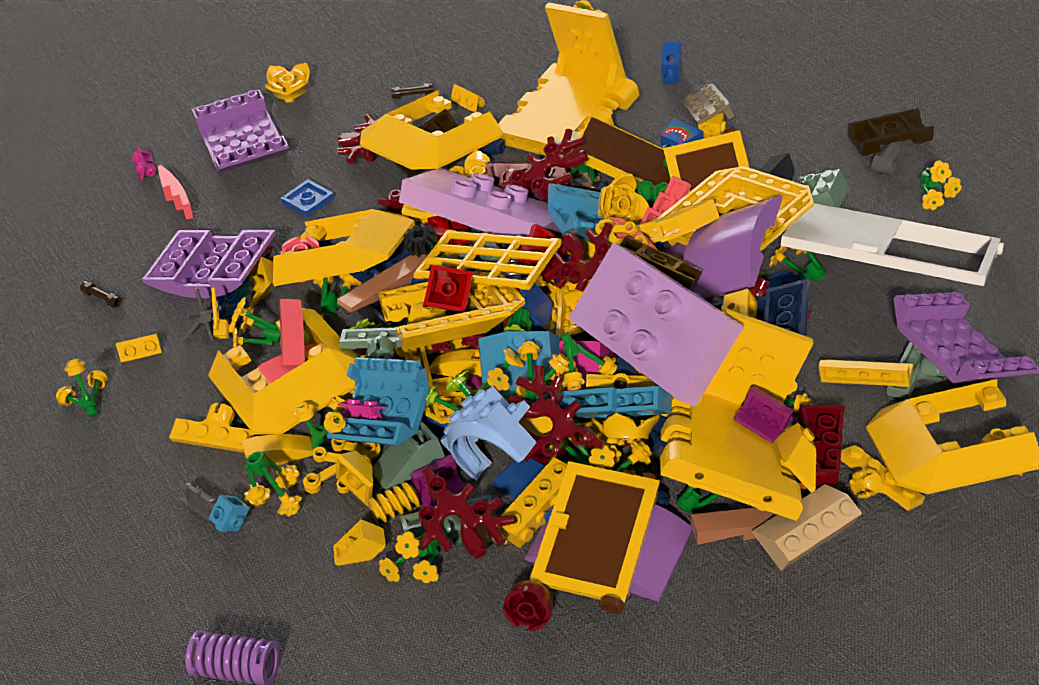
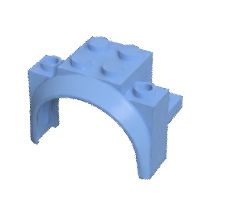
M494 387L485 391L481 389L474 397L468 396L461 403L463 406L461 410L455 411L449 417L450 423L445 427L443 431L445 435L440 439V442L450 451L456 463L474 481H477L485 469L492 463L475 444L478 438L498 446L518 463L526 457L537 443L518 423L530 406L524 400L517 404H509Z

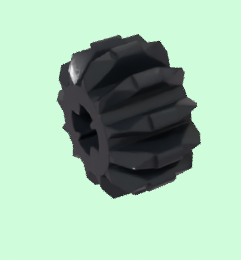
M423 223L420 226L414 224V228L407 229L408 232L404 234L405 248L412 256L416 255L419 258L422 254L427 256L428 252H431L438 243L436 231L430 225L425 226Z

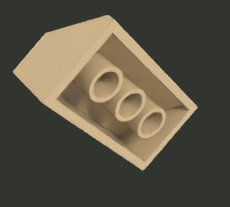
M824 484L802 499L803 510L797 521L776 515L754 529L752 533L782 571L852 525L861 516L862 512L848 494Z

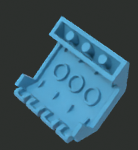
M549 183L548 214L563 235L574 233L583 239H589L586 236V231L592 229L595 232L596 225L603 220V218L598 216V200L601 192Z
M506 331L479 338L478 347L482 386L489 377L488 371L500 368L506 362L505 352L503 351L505 348L512 349L520 357L518 348L524 342L529 341L534 342L540 347L538 358L532 360L533 379L535 365L544 366L545 376L553 368L549 363L553 358L552 355H559V336L549 331ZM521 359L524 363L523 368L512 365L506 368L503 374L509 378L507 381L509 389L507 391H499L501 395L516 391L518 386L516 385V380L519 376L528 380L527 361Z
M356 357L355 365L350 364L346 375L357 382L352 399L361 400L360 404H364V401H377L378 406H386V409H380L381 421L362 419V414L361 419L343 418L346 421L345 428L341 429L338 433L328 432L327 438L398 446L418 432L427 402L426 398L430 392L426 370L421 368L420 361Z

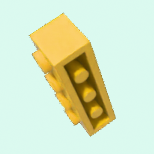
M554 457L500 516L513 515L515 524L499 528L505 539H509V542L521 548L526 542L531 540L534 532L546 523L544 515L555 504L567 464Z

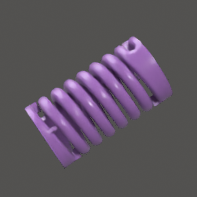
M198 630L192 635L187 647L186 670L191 676L201 675L204 678L210 677L233 682L238 681L240 683L271 685L278 671L280 652L279 645L275 640L267 642L265 639H248L245 636L239 638L237 635L213 634ZM197 644L196 653H195V664H194L193 653H194L195 645ZM271 652L270 661L265 671V667L268 660V653Z

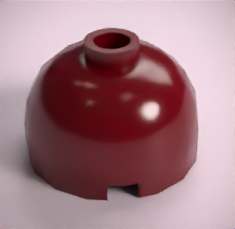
M533 580L521 581L512 586L504 599L503 612L506 618L516 627L524 625L529 626L527 631L540 630L547 625L552 615L553 598L550 591L543 584Z

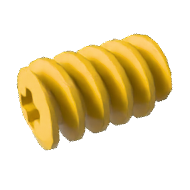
M406 482L401 483V489L398 486H394L393 493L390 490H385L384 496L381 493L376 495V500L373 497L368 498V506L376 523H378V518H381L386 523L387 514L394 519L396 510L403 515V507L412 511L411 503L420 507L416 490L411 483L408 484Z

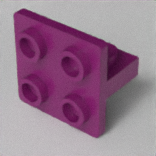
M754 386L749 391L743 407L734 416V420L763 439L774 443L792 422L794 410Z
M452 455L410 473L411 479L407 481L416 490L423 506L437 504V501L430 497L428 486L425 483L426 478L422 473L426 467H430L434 474H438L445 479L447 489L451 493L458 494L465 487L457 475L456 463Z

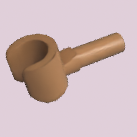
M485 526L477 527V532L485 544L495 542ZM505 539V545L508 544L509 539Z

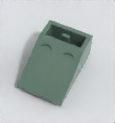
M840 169L827 170L823 173L809 174L805 177H794L792 179L793 182L809 186L814 203L838 208L849 188Z
M421 421L416 434L398 446L390 445L372 467V475L384 490H393L394 486L399 487L401 483L410 480V473L444 458L445 455L438 438Z

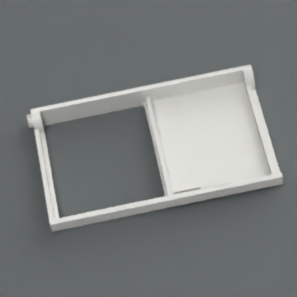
M814 203V206L785 231L781 240V246L980 286L985 285L994 259L997 258V255H1002L1004 243H1001V238L817 203ZM893 238L985 256L979 271L972 272L886 255L885 252Z

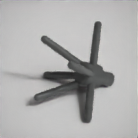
M195 288L200 310L197 314L187 315L186 319L198 318V320L182 340L186 341L202 323L205 324L208 336L213 341L214 337L209 322L213 320L211 315L213 309L208 310L204 308L199 290ZM221 306L217 307V311L222 309Z

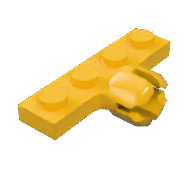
M213 403L209 408L206 419L202 422L176 418L169 438L174 442L244 453L241 440L256 437L258 434H253L248 429L231 427L235 415L232 407L221 404L220 408H218L219 403Z
M853 445L841 450V461L856 471V473L852 474L853 478L850 479L849 485L852 493L858 494V498L867 499L878 493H884L907 511L923 503L924 495L918 491L896 485L888 469L878 460L865 453L862 448Z

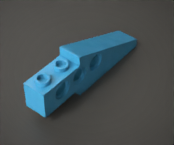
M660 386L561 391L563 397L558 404L560 408L564 409L569 407L575 400H578L582 407L574 414L573 418H608L616 412L629 418L671 414V394ZM550 393L547 395L548 399L551 397Z

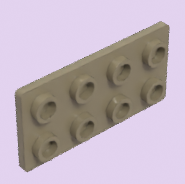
M714 84L704 85L700 91L687 95L682 101L698 124L703 123L718 113L724 114L728 120L735 116L730 108V103Z

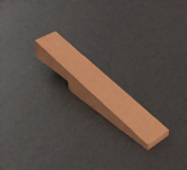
M422 254L420 258L416 255L406 257L338 298L337 304L353 312L378 301V292L411 285L414 272L427 256Z
M757 508L691 514V529L697 545L736 536H742L743 541L756 538L752 531L777 514L761 511Z

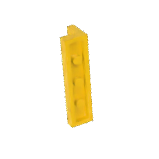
M827 359L820 360L819 363L821 382L909 387L914 370L913 364Z

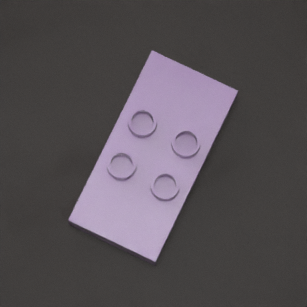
M442 168L402 180L399 197L400 203L495 235H521L528 237L531 226L537 223L559 239L563 235L548 214V204L527 197L528 189L522 186L506 185L503 190L493 186L494 178L491 176L472 174L471 178Z
M614 242L569 316L571 321L676 399L696 407L744 328L743 325Z

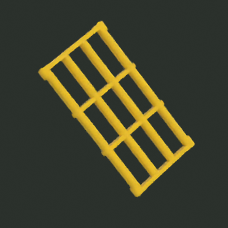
M446 230L432 251L414 272V278L429 279L430 271H427V269L431 265L457 267L460 270H466L467 268L489 270L491 272L488 276L473 275L471 283L530 290L552 256L561 246L562 241L559 238L546 239L523 237L521 235L508 236ZM450 239L477 241L474 246L447 244ZM486 242L510 244L507 249L483 247ZM520 245L549 247L545 253L517 250ZM440 252L467 254L463 260L437 257ZM477 255L501 257L497 263L473 261ZM511 258L539 261L536 266L507 264ZM501 272L530 274L526 280L498 278Z

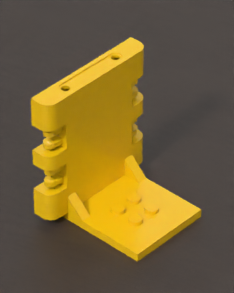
M548 3L545 6L559 50L558 61L553 63L538 79V91L526 92L517 102V113L505 115L498 123L503 132L501 139L505 140L506 146L546 156L544 147L547 145L548 137L553 136L555 143L559 144L563 139L565 130L571 129L573 131L571 140L580 138L590 115L614 125L611 117L613 114L612 110L617 108L627 110L640 94L636 83L626 79L607 13ZM569 150L565 151L563 155L568 154Z
M726 309L724 313L743 325L744 328L696 407L684 403L671 395V414H661L668 417L661 429V440L668 442L661 455L660 475L686 483L693 488H701L754 506L761 511H769L797 521L803 510L801 488L798 482L795 481L797 478L795 474L784 464L777 442L770 443L748 428L743 427L734 420V416L743 407L749 391L754 386L783 403L813 345V339ZM791 423L783 432L792 427Z

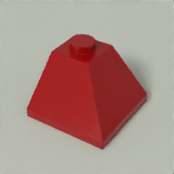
M431 265L423 306L465 313L473 272Z

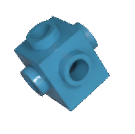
M219 495L208 519L221 532H238L250 508L237 496Z

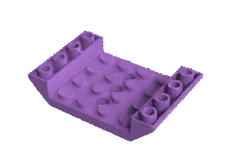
M260 90L249 91L242 95H235L225 100H218L214 103L192 109L201 138L218 174L288 152L289 146L284 136H280L266 110L264 98Z
M922 293L917 295H897L894 297L898 330L952 383L1039 374V367L1032 358L1027 356L1004 357L996 346L990 344L983 334L976 331L970 325L969 321L963 319L970 304L960 293Z

